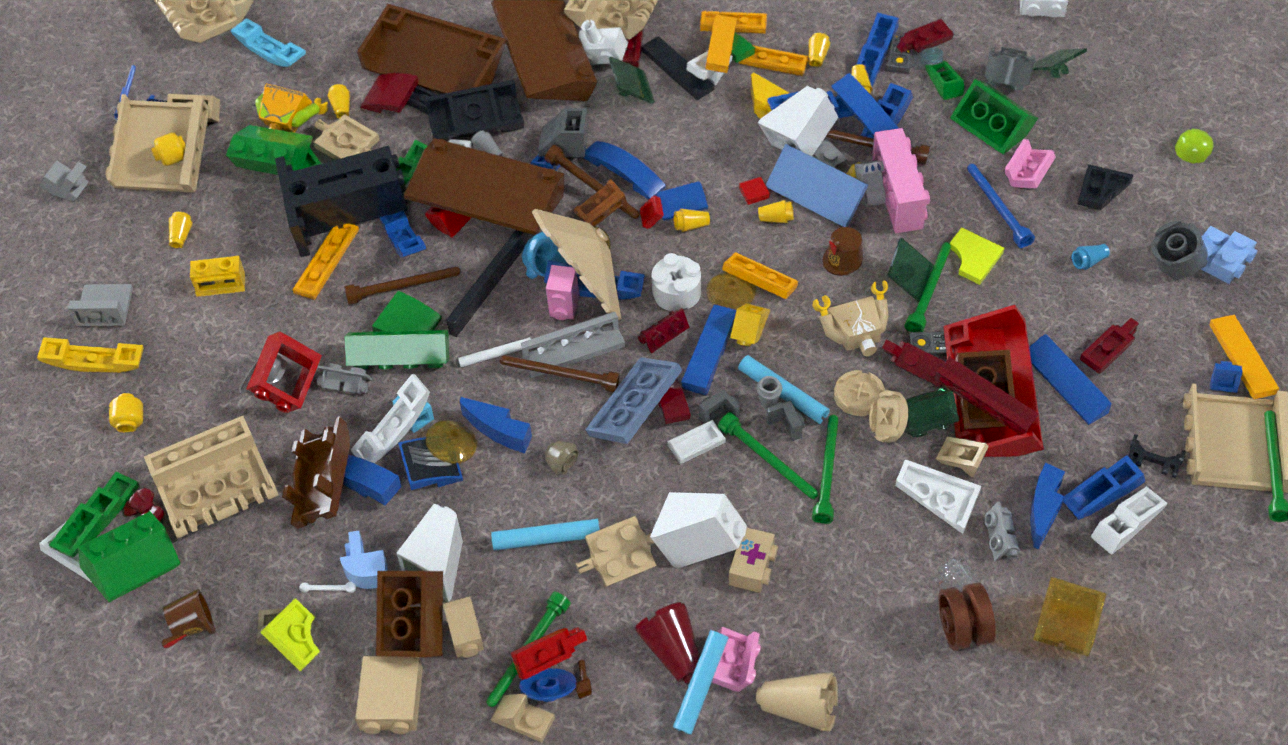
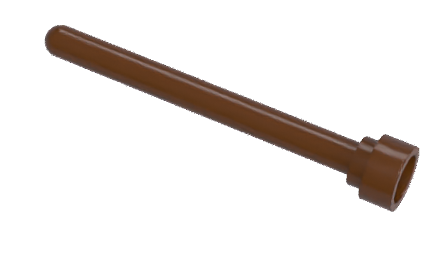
M830 129L825 136L873 148L874 138ZM921 144L920 146H915V148L911 147L912 155L915 154L917 163L926 164L930 146Z
M553 145L547 151L544 160L549 164L562 166L596 192L604 187L600 182L566 159L563 150L557 145ZM627 202L619 207V209L633 219H637L640 216L639 211Z
M451 267L361 288L359 285L354 286V284L344 286L348 305L358 303V300H362V297L455 277L460 275L461 270L459 267Z
M503 355L499 359V362L505 366L600 384L602 388H605V391L614 392L617 389L620 373L612 371L602 375Z

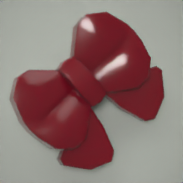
M143 488L135 492L130 500L126 502L124 514L129 517L139 512L143 515L151 511L160 522L164 517V510L152 503L154 498L153 491Z

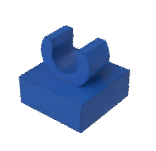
M1220 361V364L1215 363L1210 381L1211 390L1237 393L1243 372L1242 366L1232 365V362Z

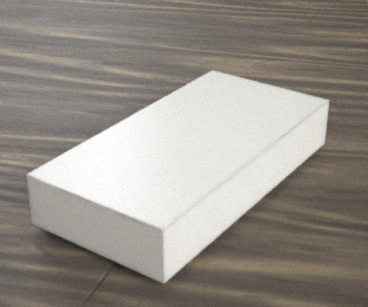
M711 420L667 442L668 447L678 462L682 464L725 443L726 439L714 421Z

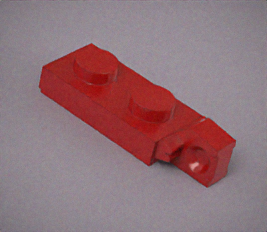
M579 627L569 631L568 628L558 629L511 652L519 678L526 680L572 657V653L575 652L574 647L587 641L585 631L579 629Z

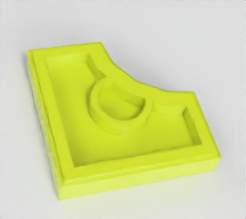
M962 227L950 242L951 250L961 260L958 274L979 285L1004 252V247Z
M296 598L260 632L300 672L320 652L311 636V624L315 617Z

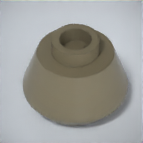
M564 441L552 442L545 451L546 462L556 475L566 474L572 465L575 464L579 454L574 443Z

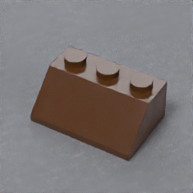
M377 571L376 656H442L443 571Z

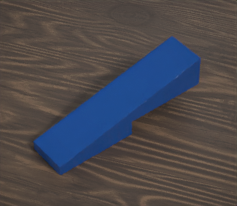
M877 13L867 42L863 45L856 65L861 64L865 66L872 87L892 43L893 34H896L899 27L898 17Z
M713 305L681 381L684 390L707 396L720 357L724 354L733 328L736 314L735 309Z

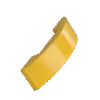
M43 337L37 359L43 363L73 371L119 373L139 368L144 347L143 345L118 343L117 349L70 345L68 339Z

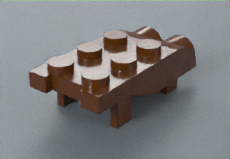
M340 416L336 417L334 427L328 426L323 429V434H313L307 429H303L300 440H296L293 443L292 453L296 455L292 473L294 488L285 485L282 498L294 505L290 524L297 529L307 526L308 523H314L319 517L330 519L337 516L350 449L347 423Z

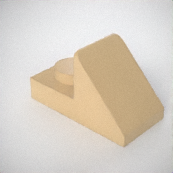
M947 437L936 460L944 465L959 467L970 477H974L985 456L988 445L981 442Z
M526 694L503 696L491 721L543 742L555 716L548 711L529 704Z

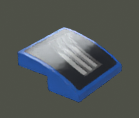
M424 437L398 443L411 490L437 483L438 487L463 481L451 437Z

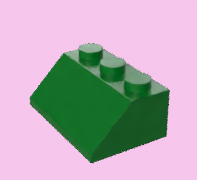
M974 79L950 119L1004 155L1029 134L1038 117L986 82Z
M248 125L233 135L226 156L236 167L278 175L275 158L284 156L287 165L292 164L294 171L300 170L305 162L313 137Z
M151 511L78 547L80 569L108 602L131 592L180 565V560L165 527Z

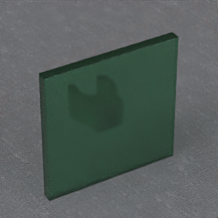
M1087 48L1058 50L1035 62L1032 71L1051 70L1053 78H1061L1059 69L1062 74H1068L1069 69L1065 63L1086 53Z
M610 56L608 59L617 84L616 87L620 91L619 95L624 97L631 95L648 103H655L645 71Z
M901 237L899 238L887 276L919 302L934 265Z

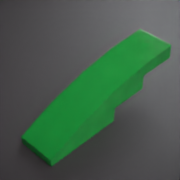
M116 471L104 488L98 487L86 504L80 503L49 544L50 548L74 558L78 554V547L95 539L124 508L126 502L130 500L131 496L140 487L138 481Z

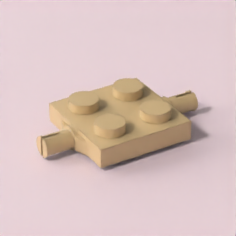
M343 115L338 121L329 125L321 119H318L315 123V128L323 131L322 135L314 141L315 148L334 160L370 151V148L379 141V135L346 115Z
M633 516L586 535L585 539L590 549V558L576 563V568L585 566L578 569L579 574L595 568L600 574L605 587L655 567L656 564L651 554L650 546L655 543L650 537L652 533L646 535L641 530L636 516Z

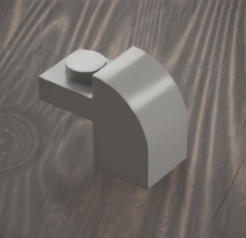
M56 160L39 186L54 196L74 201L89 182L82 175L86 166L78 161L71 170Z

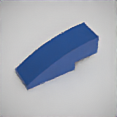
M890 83L882 100L879 99L877 103L893 122L898 125L911 103L913 95L911 90ZM864 127L861 136L874 138Z
M461 397L459 402L462 415L477 430L505 447L522 453L526 452L532 438L530 423L511 419L510 410L507 408Z
M348 455L343 485L365 498L369 496L386 506L401 488L399 476L375 463Z
M1126 455L1110 468L1106 469L1103 467L1065 495L1063 503L1080 520L1135 490L1145 483V476Z
M1047 463L1044 464L1037 482L1030 515L1033 547L1038 550L1058 515L1064 496L1057 492L1062 484L1065 471Z

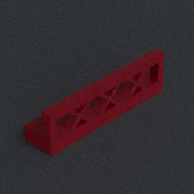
M950 356L944 365L940 366L936 371L935 381L1019 435L1028 431L1039 414Z

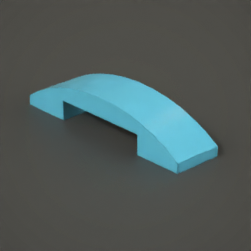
M247 18L231 29V33L245 47L272 64L288 67L306 54L304 49L291 42L285 45L263 33L260 25Z

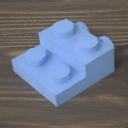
M1210 226L1202 236L1207 247L1208 256L1207 264L1201 270L1230 284L1234 277L1240 278L1246 268L1244 265L1246 261L1248 263L1253 261L1258 251L1254 249L1257 242L1236 231L1229 236Z

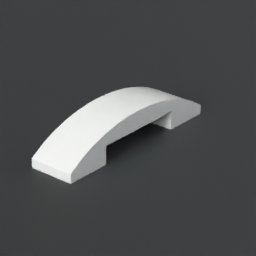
M412 374L399 389L397 394L400 398L372 432L365 431L353 446L351 451L356 457L372 463L377 462L405 436L418 419L430 392L415 374Z

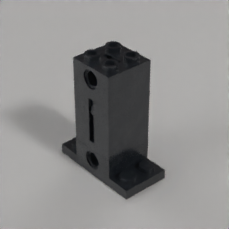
M389 146L296 171L293 170L292 164L287 165L284 156L275 158L289 229L301 257L310 255L309 245H312L311 236L330 232L335 226L341 229L344 224L355 225L378 219L382 216L407 211L405 202L407 199H404L406 186L401 187V185H405L402 170L396 169L400 168L397 154L392 155Z

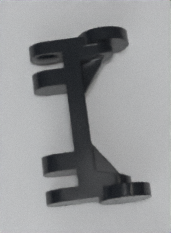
M1134 434L1128 457L1131 460L1133 456L1138 457L1135 465L1141 467L1143 459L1164 466L1161 473L1163 475H1167L1169 468L1174 469L1172 478L1176 479L1186 450H1182L1181 454L1178 453L1176 456L1166 458L1145 451L1140 445V441L1137 440L1138 435Z

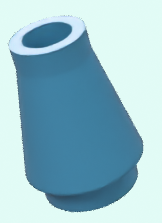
M1106 244L1079 246L1072 252L1071 259L1077 269L1087 270L1101 260L1108 258L1110 251Z

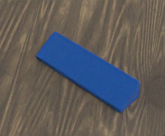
M1047 334L1041 336L1029 347L1032 365L1088 425L1109 413L1111 407L1109 399Z

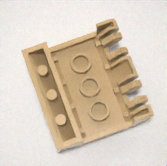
M154 0L168 21L173 24V28L181 38L199 43L237 26L242 22L254 0Z
M569 0L564 13L580 28L585 21L593 20L597 29L621 28L625 38L631 39L645 27L650 13L653 12L658 0Z
M243 416L144 456L177 539L187 535L190 530L192 532L197 531L198 525L203 523L211 525L215 519L217 521L223 520L239 513L241 508L244 511L248 509V504L258 501L260 504L264 502L265 498L269 500L279 496Z

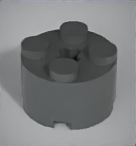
M991 47L984 75L987 78V84L1000 86L1002 83L1010 85L1009 88L1014 90H1023L1024 86L1030 84L1035 55L1032 54L1031 57H1027V52L1023 50L1002 47L1001 51H995L996 47Z
M1172 221L1157 230L1156 236L1151 243V249L1160 269L1166 275L1179 280L1197 273L1206 266L1207 247L1199 229L1194 224Z

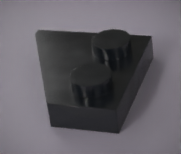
M1088 164L1077 205L1102 210L1132 183L1133 174Z

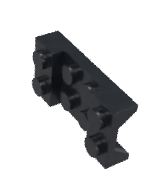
M514 80L424 97L433 139H443L448 142L450 139L457 140V138L475 135L479 131L486 133L501 130L503 133L524 128V120L521 115Z

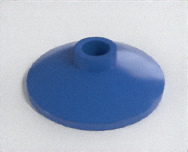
M549 668L526 680H521L519 684L520 692L526 694L530 699L552 702L570 694L576 687V678L566 670Z

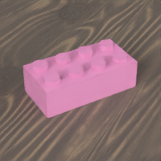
M903 128L875 132L872 161H883L882 179L886 194L885 205L894 232L896 234L923 229L924 220L928 218L926 206L930 204V196L928 190H924L923 175L917 170L916 156L911 153L910 138L905 137Z

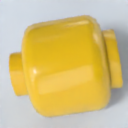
M172 132L157 137L154 140L155 147L151 148V152L156 162L160 160L164 166H169L183 161L186 145L181 135L177 136V134Z
M123 393L114 398L109 404L110 425L121 433L136 431L143 423L142 401L130 393Z

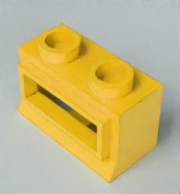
M239 256L190 261V279L194 286L196 297L245 291V271ZM234 279L235 282L226 283V280ZM215 281V284L202 286L203 282Z

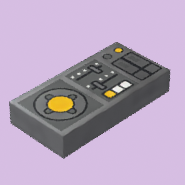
M893 34L887 71L909 74L914 49L901 53L897 48L900 38L904 35Z
M944 332L909 333L910 344L933 356H947Z

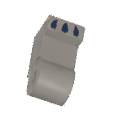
M873 160L854 164L856 179L868 184L861 199L862 205L870 207L884 204L886 194L882 179L883 161Z

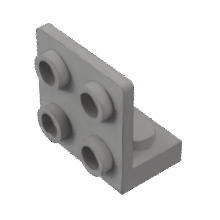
M131 284L84 285L81 300L69 301L68 306L76 326H125L133 287Z

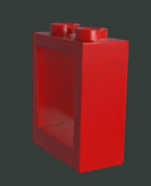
M281 331L269 335L246 389L253 392L256 398L273 403L279 411L289 413L301 409L322 355ZM278 353L303 366L292 396L266 382Z

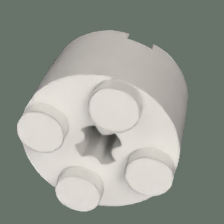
M674 253L665 255L664 259L660 260L652 270V293L656 303L668 311L693 307L701 296V271L699 264L687 257L677 256Z

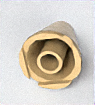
M833 673L766 681L762 687H758L756 702L761 706L762 711L822 731H831L836 715L830 716V714L832 713L833 706H837L838 701L837 679L833 677Z

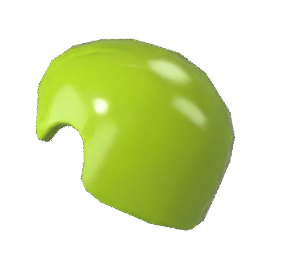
M1200 129L1184 131L1179 136L1175 145L1177 156L1189 163L1205 162L1214 148L1212 137Z

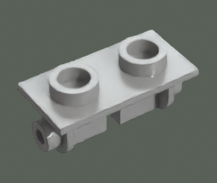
M327 363L326 367L319 365L317 367L323 371V374L317 378V385H321L323 389L340 391L341 382H345L344 392L361 395L368 391V383H365L366 380L372 381L373 379L366 374V370L351 367L350 371L343 370L342 366Z
M997 502L985 514L984 519L990 538L989 546L993 552L994 561H998L1003 555L1007 556L1010 560L1016 559L1020 552L1016 535L1007 534V532L1013 533L1015 531L1012 513L1006 507L1001 508V503Z

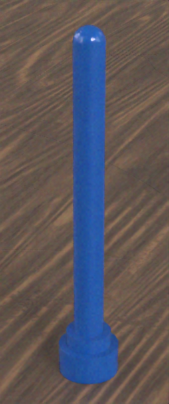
M969 164L967 167L968 172L1013 231V241L1019 248L1031 245L1035 240L1031 230L1018 223L977 166Z

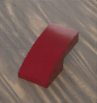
M675 380L658 402L665 424L691 419V413L679 381Z

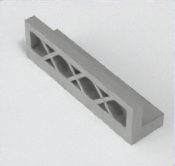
M616 312L521 343L523 359L562 367L625 347V341L619 331ZM611 322L610 326L601 328L604 324ZM587 331L585 334L577 336L580 332ZM563 339L561 342L554 344L556 340ZM539 346L537 350L529 352V349ZM528 370L531 378L545 374Z

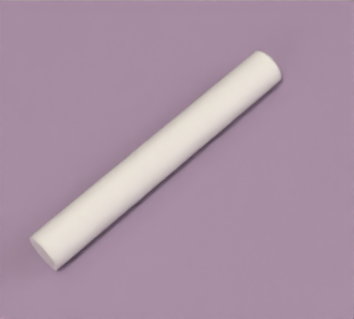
M531 338L459 357L460 367L522 350L521 343L531 340Z

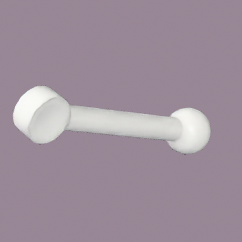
M304 582L300 584L299 590L302 593H307L308 591H346L353 593L356 590V585L352 582H348L346 585H309Z

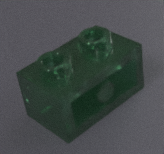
M944 387L905 399L908 406V420L904 432L912 437L925 436L928 434L927 431L935 428L937 430L948 429L952 426V423L960 421L953 391Z

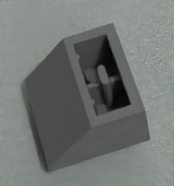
M564 108L542 128L538 156L545 157L547 151L553 145H557L563 150L565 157H585L588 137L587 108Z

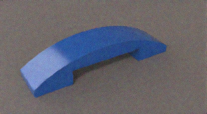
M595 141L586 149L584 159L597 167L603 165L633 184V190L648 200L666 187L664 182L648 166L632 154L615 145Z
M403 211L380 217V221L392 246L401 258L426 250L425 243L419 235H415Z
M548 260L544 283L547 284L552 265L572 267V265ZM620 271V276H614L618 300L641 296L645 274ZM577 273L579 296L596 298L593 292L591 293L579 277L581 275Z

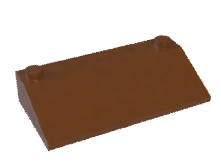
M492 0L491 5L503 37L506 39V45L526 98L589 101L597 80L574 23L564 13L565 1Z
M387 4L357 50V54L364 70L380 75L387 73L416 75L419 81L418 86L444 94L492 84L506 39Z
M434 138L426 147L405 191L404 199L536 235L541 228L532 211L534 209L549 213L554 211L564 196V173Z

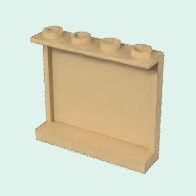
M122 94L121 102L117 105V124L113 127L114 142L110 146L109 151L111 159L110 165L106 168L107 181L114 188L195 193L209 107L203 98H193V104L135 101ZM172 132L177 134V136L181 135L186 145L183 161L169 166H164L160 160L156 162L151 152V148L155 147L154 140L157 137Z
M1192 383L1189 393H1185L1183 399V408L1188 409V415L1185 416L1184 429L1189 431L1185 450L1190 453L1186 472L1187 475H1191L1192 484L1272 492L1264 413L1271 410L1275 412L1283 492L1288 493V391H1277L1274 400H1253V398L1200 394L1197 393L1196 384Z

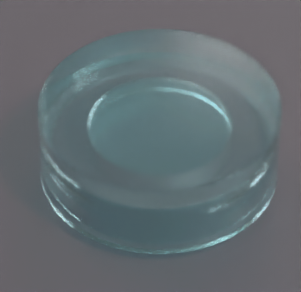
M938 48L924 49L921 52V62L926 65L939 64L943 62V51Z

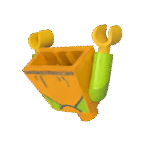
M267 83L265 84L264 92L255 100L259 119L269 126L268 128L293 133L316 114L323 115L328 111L327 101L321 104V99L315 98L314 103H312L305 93Z

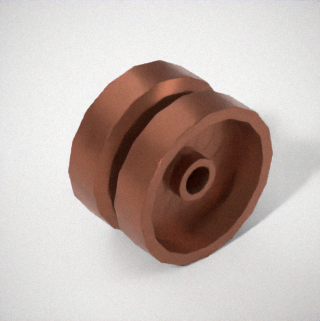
M978 582L965 585L962 593L956 587L939 591L938 606L941 624L947 642L953 651L969 648L971 641L977 646L994 643L996 638L995 618L991 601L983 584Z

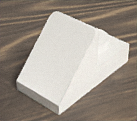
M708 51L687 63V71L702 80L708 79L714 85L718 83L723 75L722 72L705 69ZM730 55L729 64H730V62L732 61V58H733V56H731V55Z

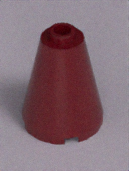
M676 602L655 611L656 615L650 621L647 617L642 619L636 625L635 630L678 682L684 681L687 685L691 681L700 655L687 607L684 603Z

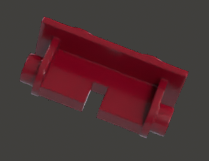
M681 308L675 312L670 311L666 317L658 321L657 325H652L640 332L638 339L643 345L647 343L651 354L690 328L684 309Z

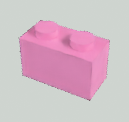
M552 265L546 286L549 315L557 320H574L580 297L577 272L573 267Z

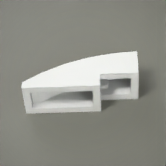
M1146 486L1119 504L1114 513L1099 522L1091 538L1112 555L1158 515L1168 503Z

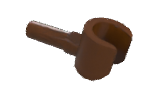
M585 660L578 661L581 681L576 683L575 690L579 699L592 694Z

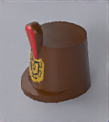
M841 227L831 234L828 249L825 251L822 259L823 266L828 272L838 276L849 275L858 270L862 265V237L857 230L850 227Z
M199 589L163 607L167 625L173 635L162 640L161 643L164 648H170L184 637L203 631H208L211 635L215 633V626L209 606Z

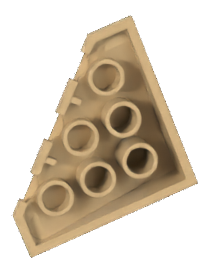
M534 209L532 214L547 238L550 237L566 262L572 265L574 270L581 275L579 278L591 293L593 292L600 302H603L601 306L606 313L616 312L618 320H620L621 313L611 252L605 242L608 238L601 228L595 229L587 222Z

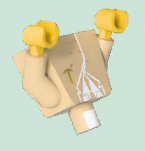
M885 280L882 282L883 291L876 289V282L872 284L871 290L877 296L875 300L873 296L829 308L831 301L828 296H822L824 307H821L818 299H815L812 306L814 310L821 313L819 318L825 335L836 343L843 344L847 351L860 347L864 356L873 355L877 351L875 343L880 342L881 333L886 330L889 317L887 299L884 298V293L888 289L887 282Z

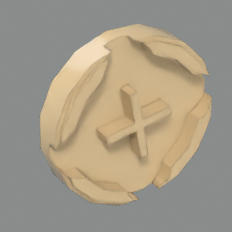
M854 370L839 377L834 387V399L837 406L844 412L853 416L870 415L873 402L878 401L880 398L878 395L885 391L882 381L876 375L870 372L866 374L860 370Z
M886 390L878 395L880 396L878 401L873 402L869 415V424L871 431L876 434L874 437L878 441L892 443L902 436L906 428L908 406L901 393Z

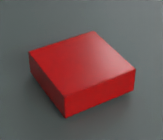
M761 177L739 183V189L747 205L770 198V193Z
M652 196L640 208L644 228H651L664 216L660 197Z

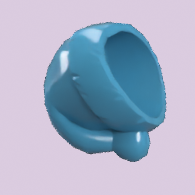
M544 232L531 237L524 246L522 262L527 268L526 275L530 279H534L538 275L545 277L548 260L567 263L558 252V247L552 242L550 237L547 238Z

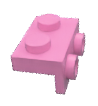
M1023 139L1005 168V174L1010 185L1018 188H1037L1056 158L1054 151L1032 149L1029 140Z
M722 627L717 632L729 638L712 683L740 692L748 685H751L755 679L756 670L754 669V663L760 651V644L758 643L759 633L752 632L750 635L745 636Z

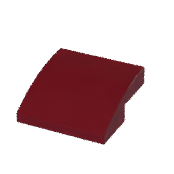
M405 73L379 75L360 108L377 113H382L383 109L401 113L419 82L418 76Z

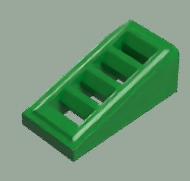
M944 60L925 65L930 79L943 100L964 95V80L947 61Z

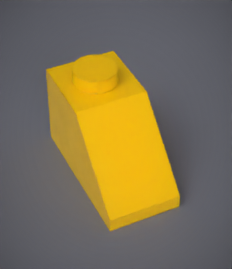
M753 72L751 74L754 113L761 119L772 111L767 102L768 98L789 94V92Z
M745 304L737 308L730 338L736 339V343L743 346H751V344L757 343L769 316L770 309L751 304Z

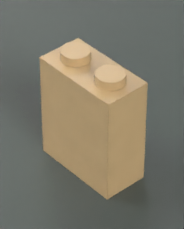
M363 656L356 711V722L360 730L368 734H377L380 730H391L396 734H406L409 730L417 731L423 671L420 657Z

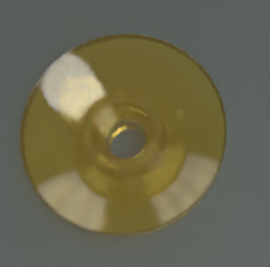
M728 272L716 275L707 286V296L713 305L735 310L745 304H750L756 292L754 284Z
M445 420L437 422L428 429L426 434V445L429 451L436 458L447 463L465 462L474 455L477 448V441L473 432L465 425L456 421Z

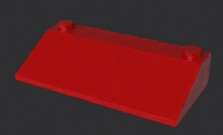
M1016 305L943 326L947 359L950 356L955 360L957 353L1010 350L1015 399L1039 413L1026 320ZM951 391L955 436L958 439L986 443L988 449L984 457L1022 456L1044 450L1039 414L1028 431L1020 435L1008 427L964 430L959 395Z

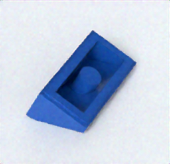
M700 181L656 193V196L661 198L664 214L662 217L663 221L672 219L674 212L679 211L680 208L697 211L708 209Z

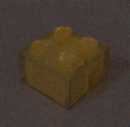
M1051 577L1033 640L1055 647L1062 643L1065 644L1063 649L1089 657L1107 593Z

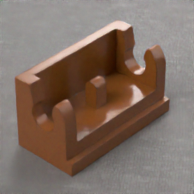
M610 179L603 188L579 207L576 206L573 211L581 221L596 227L625 204L627 200L625 194Z

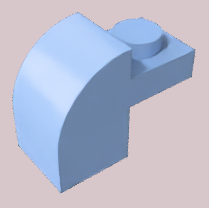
M348 532L349 543H345L346 556L340 557L347 579L359 588H377V571H388L384 551L364 553L360 532Z

